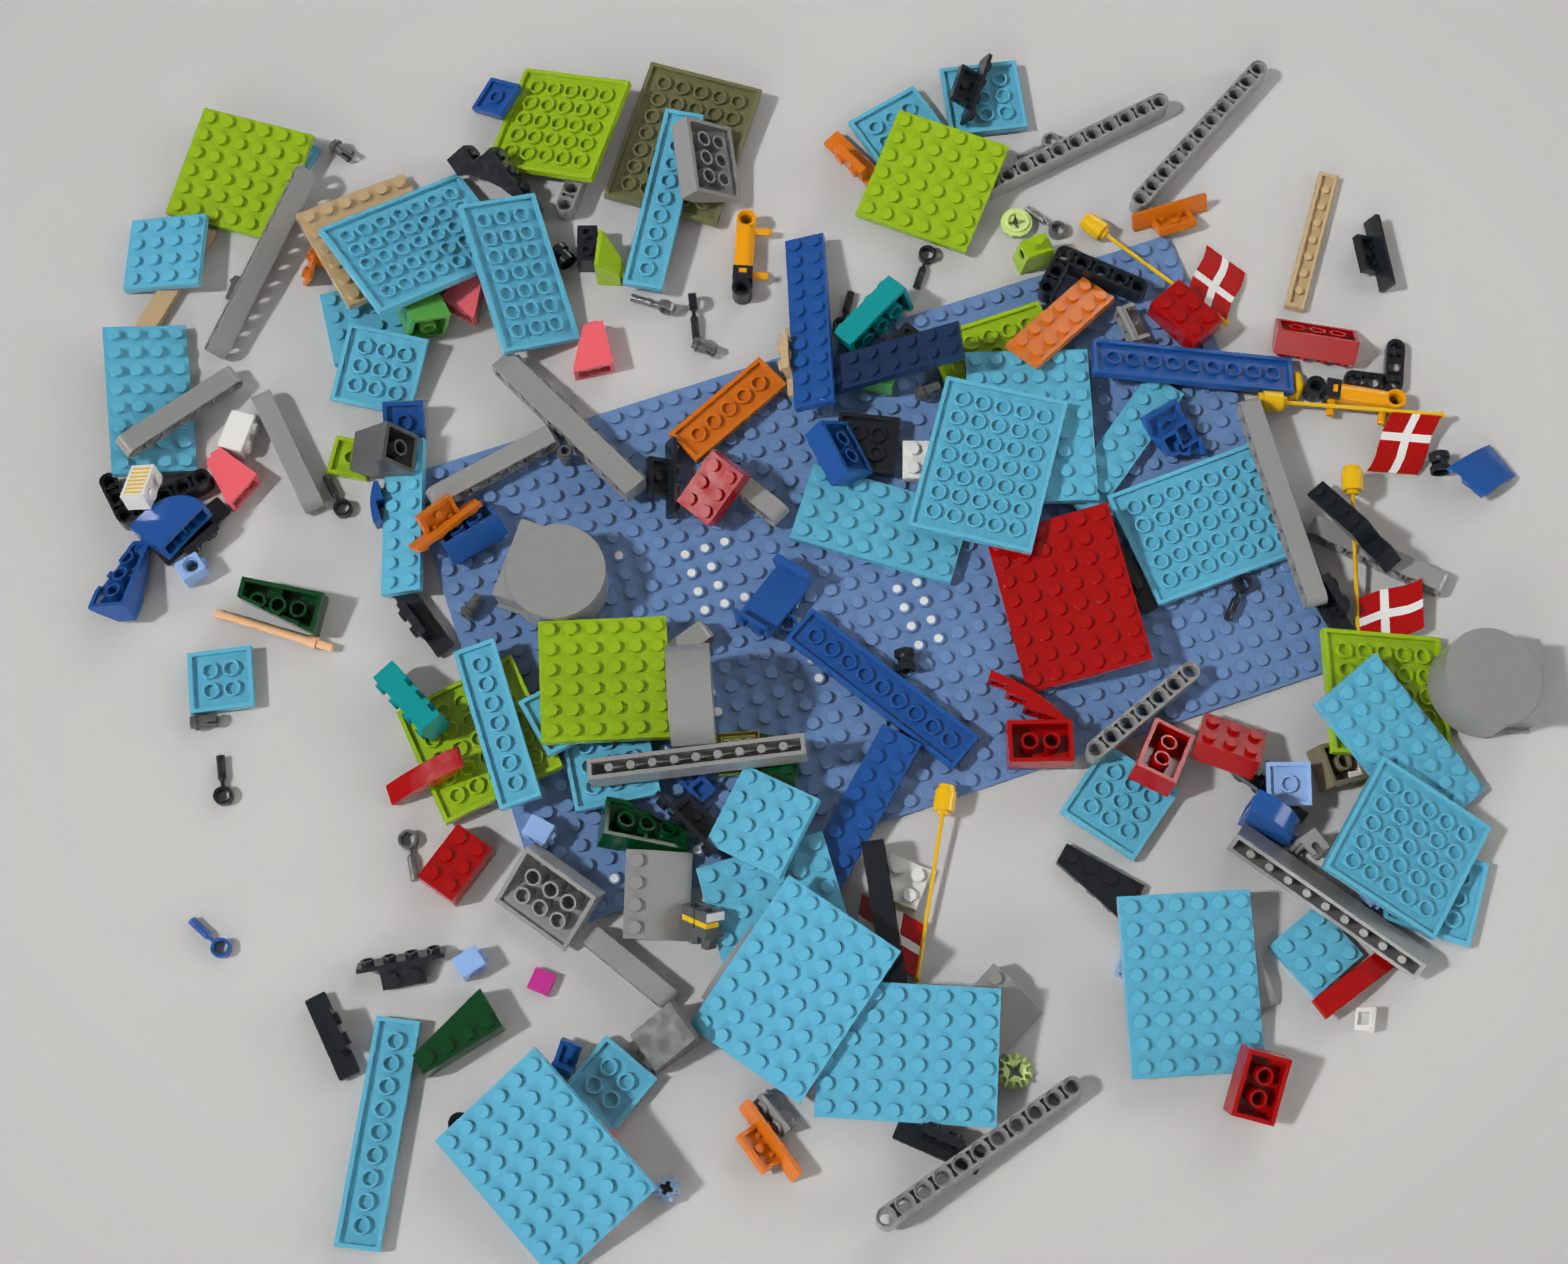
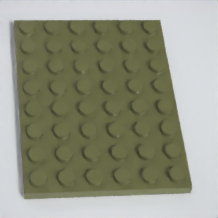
M651 62L608 181L604 199L641 208L665 108L703 114L704 121L730 127L737 168L762 95V89ZM684 200L680 218L717 228L725 202L695 203Z

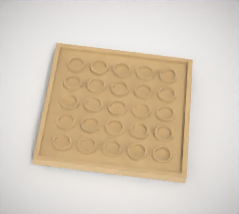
M404 174L295 214L298 224L348 310L367 304L369 301L319 236L318 229L414 191Z

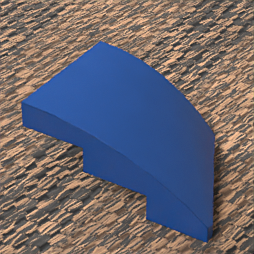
M1171 399L1140 418L1148 435L1165 456L1207 454L1201 436H1196L1189 418L1184 417L1177 399Z
M1490 445L1470 453L1446 469L1450 474L1453 472L1457 473L1461 477L1462 483L1480 498L1490 495L1501 484L1507 483L1516 477Z

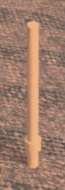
M217 609L214 614L216 618L303 643L312 649L320 648L333 652L335 647L334 644L322 641L319 637L313 635H302Z

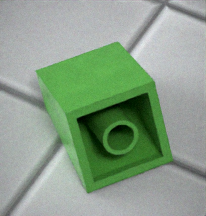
M440 292L397 310L404 334L425 339L446 335L451 314Z

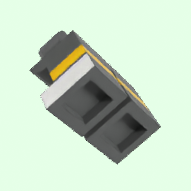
M702 901L682 904V930L688 932V942L691 944H701V948L705 950L717 948V938L723 937V933L718 930L719 920H724L725 911Z

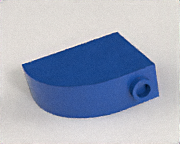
M187 495L170 496L154 503L151 509H146L129 528L138 539L170 560L208 521L212 513L204 503L194 497Z
M1258 789L1248 802L1237 823L1240 826H1243L1244 823L1248 824L1269 840L1284 848L1289 843L1293 844L1299 833L1295 831L1299 824L1297 814L1284 802L1261 789Z

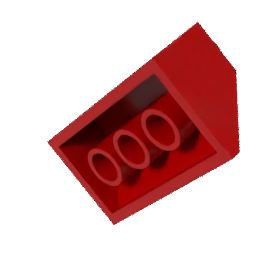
M1280 318L1275 319L1272 349L1273 353H1276L1277 356H1296L1297 359L1304 361L1315 359L1322 364L1334 362L1342 367L1355 366L1360 346L1356 330Z

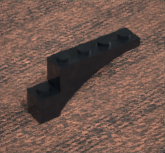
M464 145L447 159L457 176L471 175L479 177L502 188L511 196L532 193L529 184L520 177L519 170L515 165L511 164L507 158V153L500 147H490L480 156L477 148L472 145ZM536 197L542 214L544 209L541 207V201Z
M1324 481L1307 494L1385 574L1402 560L1394 548L1378 534L1370 521Z

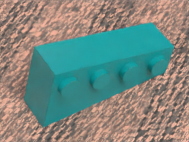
M888 275L836 327L833 333L837 341L851 352L867 346L874 340L875 334L885 332L889 323L893 320L895 322L899 321L902 318L901 314L906 310L910 312L914 309L906 287Z
M393 660L373 677L377 682L375 687L383 695L387 693L390 696L388 701L396 710L400 708L404 712L401 716L410 725L413 723L417 727L415 731L423 740L427 737L433 742L451 726L447 719Z

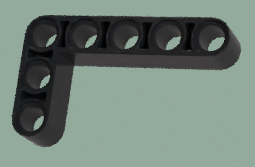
M1061 246L1056 250L1040 281L1037 296L1042 303L1052 302L1067 274L1077 279L1084 277L1101 289L1134 303H1139L1144 299L1148 285L1146 280L1069 246Z
M203 468L197 469L160 487L154 503L166 497L187 495L197 499L210 493L215 488V481L208 470ZM105 473L99 479L100 487L116 519L124 529L132 531L129 526L144 511L128 510L123 501L116 504L117 501L121 500L120 494L123 484L117 477H112V473ZM207 479L204 483H200L201 480ZM184 488H188L186 492L181 493ZM131 516L129 520L124 521L126 517Z

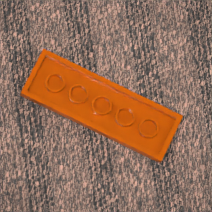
M1082 277L1008 341L1006 349L1038 370L1114 303L1115 297Z
M758 357L669 432V437H677L679 447L697 464L787 388V383Z

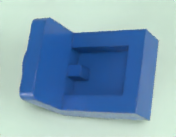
M565 1037L560 1040L551 1065L561 1076H570L576 1070L584 1045Z

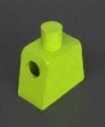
M1046 233L1035 234L1033 237L1019 243L1012 259L1019 274L1023 275L1048 266L1054 256V249Z

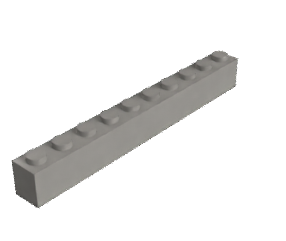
M514 353L503 355L492 364L495 376L546 425H550L554 433L567 445L571 446L573 451L627 503L646 489V477L639 469L635 470L630 460L626 456L622 457L612 443L608 444L600 431H594L591 428L590 422L584 417L581 418L572 405L568 406L559 392L555 393L551 390L550 384L545 379L541 380L534 368H528L520 355H515Z
M804 733L586 759L588 781L592 787L809 762L807 741Z
M1244 823L1228 846V851L1412 979L1416 980L1428 965L1433 952L1248 824Z

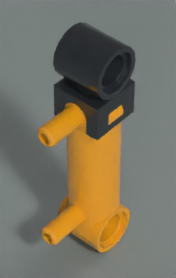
M749 209L741 210L736 217L732 297L734 302L739 305H745L751 301L753 280H769L768 272H753L755 237L772 236V229L757 228L756 215ZM745 290L746 292L739 293L738 291Z
M1311 376L1307 380L1302 392L1303 398L1313 403L1319 401L1322 397L1321 403L1326 404L1338 403L1390 409H1402L1407 400L1405 393L1399 389L1385 391L1343 384L1341 379L1328 377L1325 381L1320 376ZM1311 387L1316 388L1318 391L1312 390ZM1326 408V416L1333 417L1335 408ZM1378 412L1377 424L1379 426L1385 425L1386 415L1390 416L1391 413Z

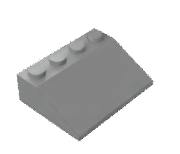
M688 116L671 125L681 199L695 203L740 202L741 196L731 128Z
M534 843L525 847L494 901L565 951L595 912L606 892L538 843Z
M626 849L623 940L688 942V932L682 930V904L691 902L693 853Z
M993 963L972 987L1002 988L1000 1060L1042 1012L1013 980Z

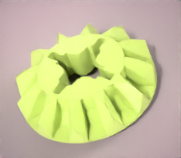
M1018 208L1010 209L1002 215L1001 227L1004 233L1009 234L1010 237L1017 236L1020 238L1022 235H1027L1031 230L1032 218L1025 210ZM1014 218L1016 219L1017 223H1021L1019 224L1018 229L1017 227H1015V225H1012Z
M1017 1053L1007 1054L999 1060L998 1081L1003 1087L1009 1090H1019L1030 1082L1032 1068L1024 1056ZM1020 1064L1018 1070L1020 1076L1014 1075L1009 1080L1008 1077L1011 1071L1007 1066L1014 1068Z

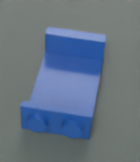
M779 553L772 559L775 565L774 570L741 611L735 607L732 609L735 621L740 626H747L758 637L764 636L767 639L771 638L814 583L810 571Z

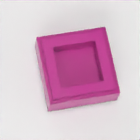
M536 967L527 985V989L548 997L557 976Z

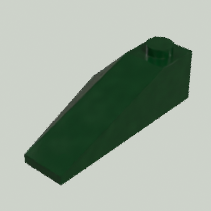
M606 797L598 829L597 847L616 851L641 849L688 852L689 837L685 834L686 829L668 820L662 821L652 816V812L648 810L644 812L634 807V803L630 801Z

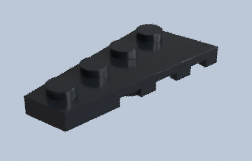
M1069 844L1065 845L1056 862L1057 866L1076 883L1085 888L1087 893L1095 897L1108 912H1111L1117 918L1116 897L1138 896L1145 887L1143 884Z

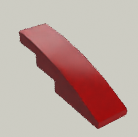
M991 670L987 685L1005 690L1004 699L1024 706L1022 714L1039 720L1066 719L1050 702L1032 689L1012 678Z
M454 747L427 760L386 785L391 804L400 805L409 797L420 795L431 786L440 785L464 768L465 764L459 747Z
M1374 953L1311 1002L1322 1016L1327 1019L1395 966Z

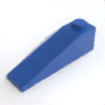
M133 541L119 559V566L114 572L110 571L107 574L108 580L103 586H98L94 591L88 609L118 622L137 620L144 601L152 548L143 541Z

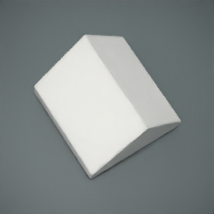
M1356 1007L1354 1030L1374 1033L1377 1008Z

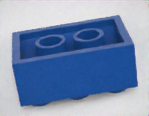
M820 420L805 434L808 444L813 450L817 462L822 467L826 479L831 486H846L874 473L847 421Z
M487 502L482 504L483 506L478 509L476 514L467 517L460 526L451 529L444 538L437 540L449 560L455 566L467 562L469 557L482 553L486 550L487 546L502 541L505 535L509 534L498 513Z

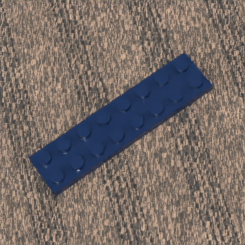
M959 321L834 356L835 396L966 359Z

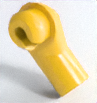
M1300 372L1293 373L1294 393L1292 396H1287L1288 401H1297L1301 397L1304 382Z

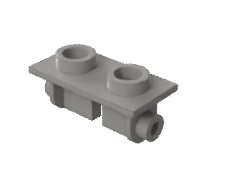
M767 1089L765 1092L760 1093L754 1101L760 1113L768 1119L773 1130L779 1133L782 1138L797 1125L796 1119L786 1107L781 1111L777 1109L783 1103L774 1091L771 1092Z

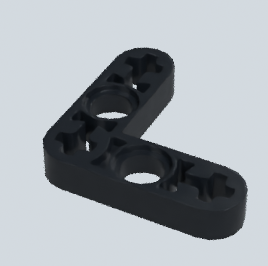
M1392 339L1387 343L1384 350L1383 373L1350 370L1345 373L1342 383L1390 391L1394 389L1390 385L1393 382L1394 386H1396L1395 389L1401 390L1404 381V343L1399 339ZM1392 346H1396V350H1398L1395 357H1392L1394 354ZM1390 363H1395V364H1397L1398 367H1399V370H1398V371H1392V370L1389 368V364H1390ZM1350 377H1352L1355 381L1354 384H1352L1351 380H1349ZM1368 379H1374V380H1376L1377 383H1378V386H1376V387H1371V386H1369L1368 383H1367V380H1368Z

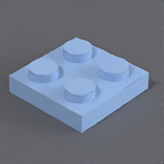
M1311 761L1265 762L1267 793L1278 798L1288 806H1312Z

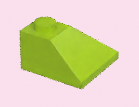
M598 230L594 261L597 284L621 286L626 267H623L621 257L604 231Z

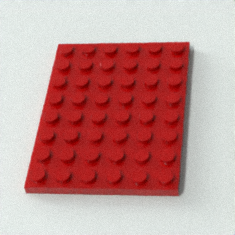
M1108 502L1039 522L1031 555L988 546L1026 687L1039 693L1153 660Z

